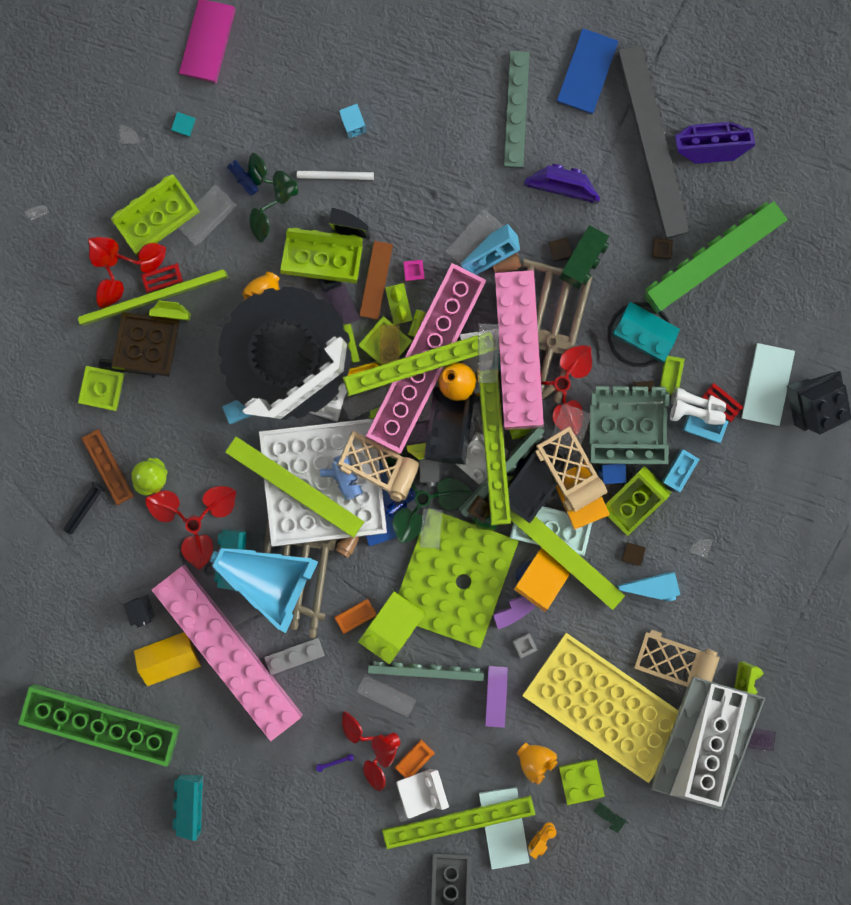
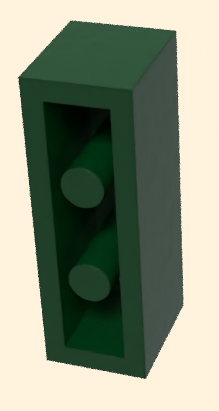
M589 225L559 279L579 290L582 284L587 285L592 276L589 272L592 268L594 270L597 268L600 262L598 258L600 253L605 254L610 245L607 243L609 235Z

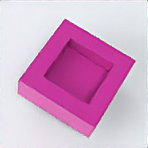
M423 260L404 262L405 281L425 280Z

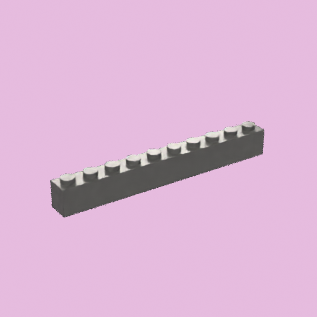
M642 45L619 50L617 57L664 239L687 234L689 228H691L689 217H685L684 210L686 209L684 198L681 199L680 181L675 178L674 173L677 170L675 162L671 161L670 154H672L671 145L669 142L666 143L665 135H667L665 124L661 123V107L656 104L657 91L655 86L652 87L651 79H653L652 71L646 65V61H648L647 52L645 49H642Z

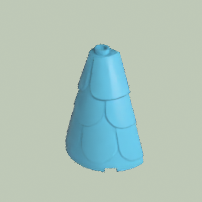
M224 548L219 549L218 552L214 551L209 561L212 562L211 567L234 591H238L278 630L284 633L287 632L294 616L292 612L307 580L311 579L318 561L311 558Z

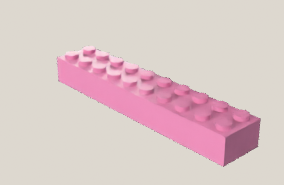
M452 263L404 358L456 342L486 280ZM443 367L392 382L365 437L397 454H401Z
M186 565L181 566L152 589V592L270 741L302 717L303 714L274 677L270 675L267 668Z

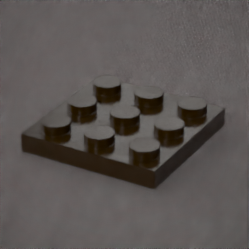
M122 312L112 368L170 377L180 321Z

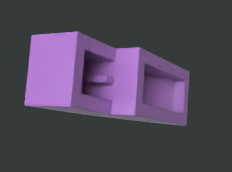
M523 596L510 599V608L493 613L498 630L518 621L533 610L536 605Z
M488 666L485 726L505 728L508 667Z

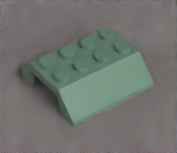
M595 386V391H591L590 463L668 464L667 406H669V394L666 392L665 387H651V391H648V387L632 386V391H629L628 386H613V390L609 391V386Z

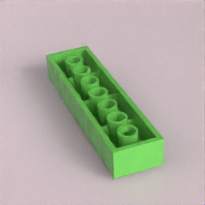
M775 201L770 204L768 202L762 204L754 210L756 213L754 216L750 213L739 221L740 226L733 225L723 232V238L719 235L708 243V249L701 248L691 255L694 259L690 261L687 258L676 266L678 269L676 272L671 270L661 277L662 282L658 283L655 281L645 289L647 293L643 296L654 312L657 314L786 222L788 219Z
M33 684L28 689L19 720V725L166 767L171 762L181 727Z

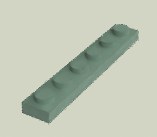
M510 51L504 167L523 168L530 52Z
M532 428L507 455L505 460L506 472H512L518 465L517 461L529 454V448L534 443L537 444L543 438L542 434L545 432L542 428ZM487 478L459 508L460 512L466 517L470 514L466 510L477 495L484 500L489 498Z
M374 660L368 666V673L474 681H483L484 672L480 671L478 667H468V670H462L460 666H449V669L437 664H431L430 667H422L423 664L411 663V666H403V662H392V665H389L379 660Z

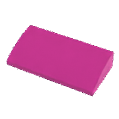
M198 0L179 71L180 75L217 84L236 11L234 6Z

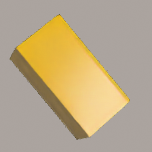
M185 632L134 650L137 671L147 686L201 667L193 642Z

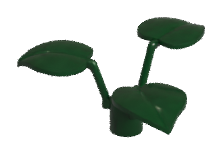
M251 153L248 161L250 181L256 186H260L262 181L273 184L276 200L263 206L260 210L257 208L252 209L250 213L249 223L252 233L258 241L263 243L268 236L270 228L268 217L263 213L264 210L277 203L284 204L290 197L296 196L298 194V181L292 179L281 170L274 173L273 180L266 179L267 168L264 161L256 153Z
M389 456L387 465L390 468L395 465L396 460ZM453 478L441 480L437 484L439 493L429 495L424 490L419 491L412 483L411 487L416 492L414 500L417 506L413 512L408 508H404L394 515L393 528L400 543L408 542L416 538L423 531L425 518L416 512L420 507L427 506L431 499L439 496L438 502L443 508L455 510L462 506L472 494V491L463 482Z

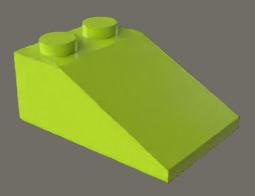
M643 466L605 504L610 514L608 517L628 536L666 501L672 492Z
M394 591L358 642L390 664L425 613Z

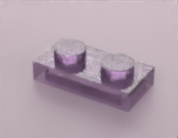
M345 284L327 291L344 325L360 320Z
M754 729L747 748L774 751L776 732Z

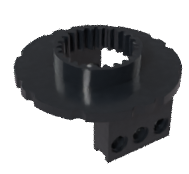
M282 287L280 290L269 288L264 290L261 295L254 294L245 299L231 313V320L229 323H225L219 341L218 355L222 359L220 370L226 376V385L230 392L244 406L252 398L267 400L270 405L278 399H286L288 397L287 392L296 386H303L305 384L303 380L311 374L315 376L321 372L319 368L327 362L331 364L334 362L325 351L326 343L333 337L337 339L341 337L347 344L343 372L280 420H287L291 416L297 419L306 417L308 412L316 413L324 408L338 395L339 386L344 383L342 378L348 376L351 369L352 352L348 348L350 337L343 329L344 322L340 315L324 299L319 300L315 297L314 293L295 287ZM284 321H286L287 325H291L294 322L295 327L298 328L301 325V330L303 332L307 331V337H312L310 343L315 344L312 350L316 354L312 355L315 362L309 364L312 369H306V376L300 375V381L293 379L292 384L286 381L283 385L282 381H278L275 384L274 379L268 380L266 374L261 375L263 370L257 369L259 363L254 362L257 356L253 352L257 350L254 344L259 343L257 337L263 336L262 330L268 331L269 325L276 327V322L283 325Z

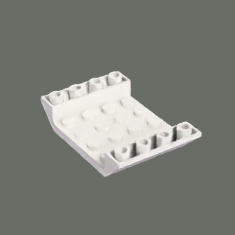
M341 337L330 339L326 343L325 351L334 362L332 364L327 362L319 368L321 371L316 376L311 374L303 380L305 383L303 386H296L287 392L288 397L286 399H278L270 405L267 400L252 398L245 404L246 408L242 411L249 415L277 419L283 418L343 372L347 349L346 342Z

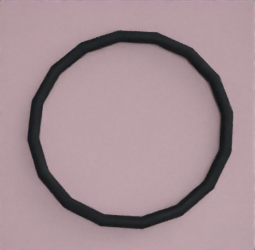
M633 302L637 306L652 308L648 302ZM627 305L622 306L613 315L608 326L607 340L611 351L621 362L632 367H647L657 363L658 361L655 359L646 363H633L624 359L615 350L611 340V332L616 317L627 307ZM663 311L658 312L666 322L670 323Z

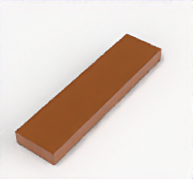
M374 240L359 315L361 317L379 319L393 244Z
M97 429L82 437L81 439L116 505H120L135 497L100 430Z

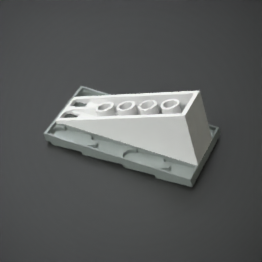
M692 677L680 705L670 737L667 740L661 761L658 764L650 790L723 810L766 698Z

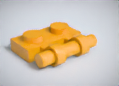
M545 823L529 843V855L536 859L539 855L542 856L547 849V840L556 836V829L553 823Z

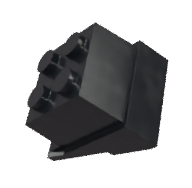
M840 371L787 385L794 426L801 430H811L821 435L851 420L847 388L843 384Z

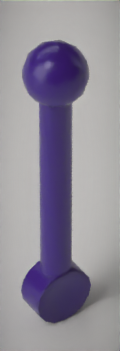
M348 754L345 758L324 765L318 764L316 770L321 772L324 768L345 761H353L354 756L353 754Z

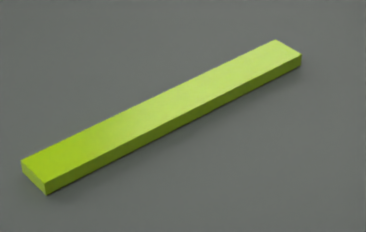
M222 269L79 316L78 321L80 325L85 326L121 314L122 312H128L158 302L159 300L161 301L228 279V275Z
M491 331L355 373L342 379L348 396L494 351L496 347Z
M498 369L478 371L491 525L511 524Z
M238 437L234 438L225 453L354 538L365 523V521Z
M510 511L512 522L612 610L625 597L620 590L536 516L531 523H528Z
M528 795L386 828L382 832L386 848L391 849L529 817L536 813L532 797Z

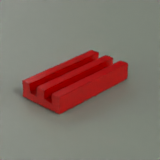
M177 263L141 274L147 294L184 282ZM173 269H175V271H176L175 273H171V274H168V275H165V276H162V277H159V278H155V279H152V280H149V281H147V279H146V278H148V277H151V276H154V275H157V274H160V273H164V272H167V271H170V270H173ZM176 276H177V278H178V279H176V280H173V281H170V282H167V283H163V284H160V285H157V286H154V287H151V288H149V286H148V285H151V284H154V283H157V282H160V281H164V280H167V279H170V278H173V277H176Z
M713 383L701 398L708 399L707 396L710 394L722 400L712 391L715 389L736 407V410H734L726 403V409L732 414L731 416L726 412L724 414L726 419L732 422L734 417L743 409V406Z

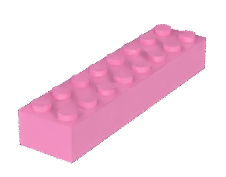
M534 270L495 273L505 430L543 428Z

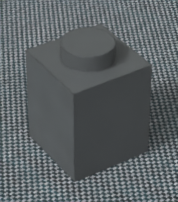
M420 459V483H424V486H436V482H439V462Z

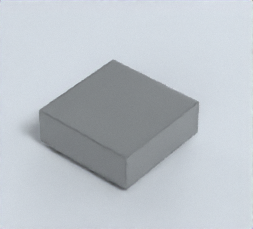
M530 633L512 640L520 658L537 651Z

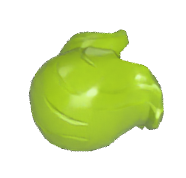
M149 458L134 466L131 478L133 486L139 494L147 496L157 493L163 488L168 473L164 463L158 458Z

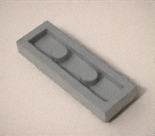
M317 637L270 654L264 658L270 675L323 657L325 653L320 639Z

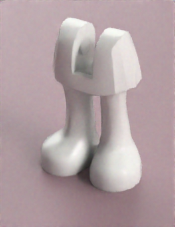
M675 387L671 397V404L673 405L670 412L671 421H678L683 415H691L703 419L707 424H725V402L711 395L708 399H703L686 392L684 389Z

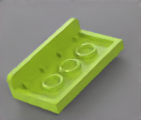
M172 174L164 177L156 186L147 189L145 194L139 198L133 199L124 209L115 212L111 220L138 256L139 251L144 245L153 242L158 243L200 211L177 178Z
M287 228L280 273L357 284L363 239L356 235L348 236L335 232L325 233L318 230L309 231L301 230L300 228Z

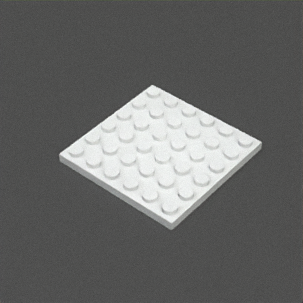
M374 419L259 432L262 454L365 521L355 537L387 533L382 488L357 476L358 480L353 485H360L363 494L353 499L345 500L338 488V481L334 480L333 477L320 476V469H333V459L341 456L351 432L355 431L365 437ZM354 438L352 441L354 449L363 448L361 442ZM368 449L372 459L378 457L376 449ZM364 451L356 453L360 463L367 461ZM352 454L346 456V458L349 457L352 465L356 464ZM379 460L374 461V466L378 472L380 471ZM369 463L361 465L364 473L367 475L372 474ZM264 479L272 547L351 538L350 535Z

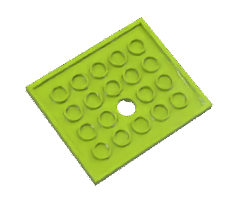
M429 508L425 517V527L419 534L398 593L425 613L417 626L481 649L519 540L512 539L495 531L478 529L475 524ZM461 574H466L471 578V585L466 589H461L456 584V579Z

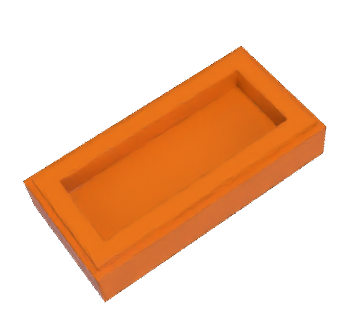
M366 599L334 618L343 634L374 618L377 614L369 599Z
M420 740L400 760L395 769L405 778L415 775L435 752L424 741Z

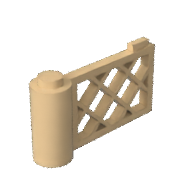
M570 426L536 445L538 450L535 452L540 461H545L565 496L563 503L568 511L572 510L575 513L607 493L603 481L596 474ZM567 432L571 438L569 446L560 444L561 436ZM545 445H556L553 456L545 453L543 449ZM559 446L568 448L566 460L556 457ZM572 450L578 451L581 455L579 463L569 461ZM555 460L565 462L562 473L554 469ZM568 463L578 465L575 476L566 474ZM581 466L588 468L591 476L586 479L579 478ZM565 476L574 478L573 487L566 490L563 484Z
M355 431L351 432L337 464L340 466V471L348 475L353 473L384 489L389 493L391 499L398 502L406 499L420 466L414 459L402 457ZM353 439L359 440L363 448L355 450L352 444ZM368 449H376L380 457L372 459ZM364 451L367 461L360 463L356 453ZM351 454L356 463L352 466L344 463L346 456ZM389 456L396 460L395 465L390 468L385 460ZM381 459L384 470L377 472L373 462ZM369 463L372 474L367 475L363 472L361 465ZM386 472L389 479L387 484L380 481L378 474Z
M652 629L650 633L646 632L635 669L688 687L692 677L712 682L720 659L717 656L718 652L711 649L701 651L661 637L662 633ZM648 638L656 639L660 647L650 651L647 646ZM673 645L676 647L678 654L668 658L664 647ZM661 649L666 659L656 664L652 653ZM687 651L696 653L695 660L688 664L682 656ZM649 655L654 665L649 668L640 666L642 658ZM680 655L684 666L674 670L670 660ZM668 662L672 672L663 674L660 672L658 665ZM686 668L689 673L688 681L680 680L676 672Z

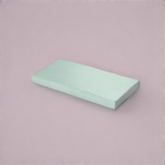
M756 343L741 419L780 426L795 351Z
M542 506L536 517L575 552L584 556L592 523L574 530L566 512ZM513 522L510 538L537 544Z
M517 786L479 793L481 806L519 798ZM522 818L485 827L492 869L530 863Z

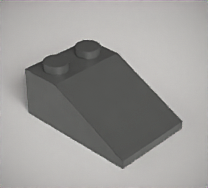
M433 854L430 905H470V855Z

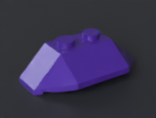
M732 122L690 125L681 133L675 135L678 153L695 164L734 161L755 146L753 130Z
M559 164L546 166L526 178L523 184L526 187L598 204L600 200L587 175L582 174V170L571 168V171L563 169L564 166Z

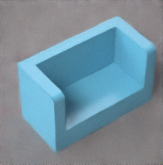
M358 104L339 111L349 139L367 132Z
M687 415L682 431L721 443L728 421L725 420L723 425H713L705 423L703 419Z
M680 449L661 482L671 489L681 492L700 459Z

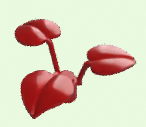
M88 238L89 260L91 264L95 267H104L110 276V280H102L97 287L96 302L100 309L115 304L123 295L124 286L122 282L114 280V276L109 268L116 265L117 258L137 265L140 264V270L144 273H149L156 270L162 264L166 254L165 246L154 242L148 243L139 251V260H133L118 254V243L112 238Z
M586 345L572 347L562 354L560 366L562 369L567 370L565 376L557 377L554 381H541V385H553L557 392H562L563 405L555 407L552 419L554 424L561 430L570 426L575 435L578 434L582 427L584 413L582 406L576 400L566 403V391L571 385L569 374L574 378H583L591 371V346Z
M215 486L207 490L202 498L207 508L199 517L192 515L186 518L178 511L180 501L178 496L172 491H159L146 497L145 501L149 512L157 520L171 522L176 513L183 522H186V530L193 533L195 537L189 536L185 538L181 545V552L188 562L200 570L208 563L213 552L211 538L208 535L198 536L197 532L201 528V520L209 510L215 517H226L229 515L235 505L236 490L228 486Z
M343 711L342 728L347 739L354 744L358 743L359 740H372V748L376 759L373 763L370 760L365 761L363 771L368 783L380 792L385 787L386 781L382 769L377 766V762L384 768L392 764L397 748L400 746V738L394 732L386 736L381 734L379 736L363 737L361 736L363 734L362 728L357 720L348 712Z

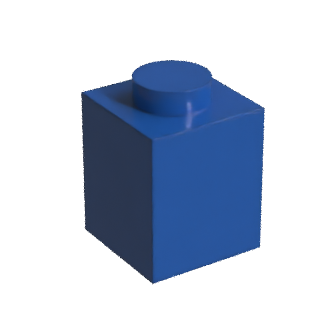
M602 464L601 469L597 470L598 477L604 484L627 483L625 464Z

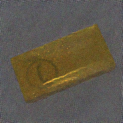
M380 325V364L400 360V325Z

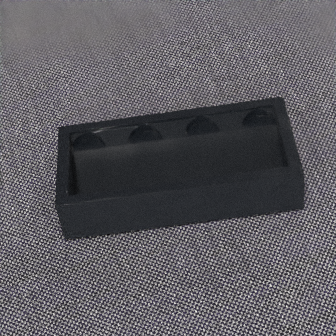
M331 208L329 225L333 232L344 235H356L371 240L369 226L362 220L346 211Z
M434 388L425 459L450 464L466 463L474 393L466 400L456 401L444 396L439 388Z
M542 438L541 441H540L539 443H537L536 445L542 443V442L545 441L546 439H545V438ZM547 444L543 449L547 455L553 456L555 446ZM536 445L508 483L510 511L528 523L532 522L558 485L545 461L539 460L535 452L538 450ZM558 449L556 457L566 460L567 455ZM555 460L554 469L562 473L565 462ZM568 463V467H567L566 472L568 471V469H569L570 466L572 465L571 463Z

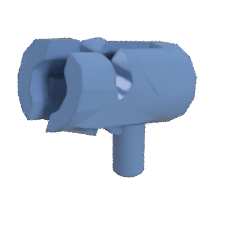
M339 456L333 459V469H320V476L333 477L334 480L338 481V488L344 499L350 500L362 495L363 492L360 485H353L358 480L355 474L351 473L348 475L339 470L340 466L337 465L341 457ZM349 457L345 458L344 463L352 466Z

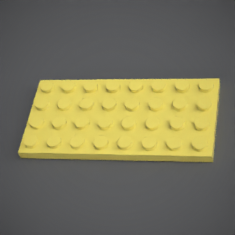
M568 633L563 635L522 695L648 783L656 773L679 711Z

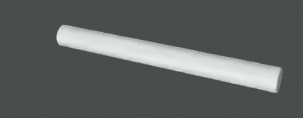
M297 171V178L374 180V172Z

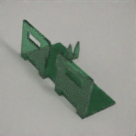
M602 802L593 811L604 820L612 823L613 825H611L610 829L617 833L625 822L628 824L626 819L617 813L614 814Z

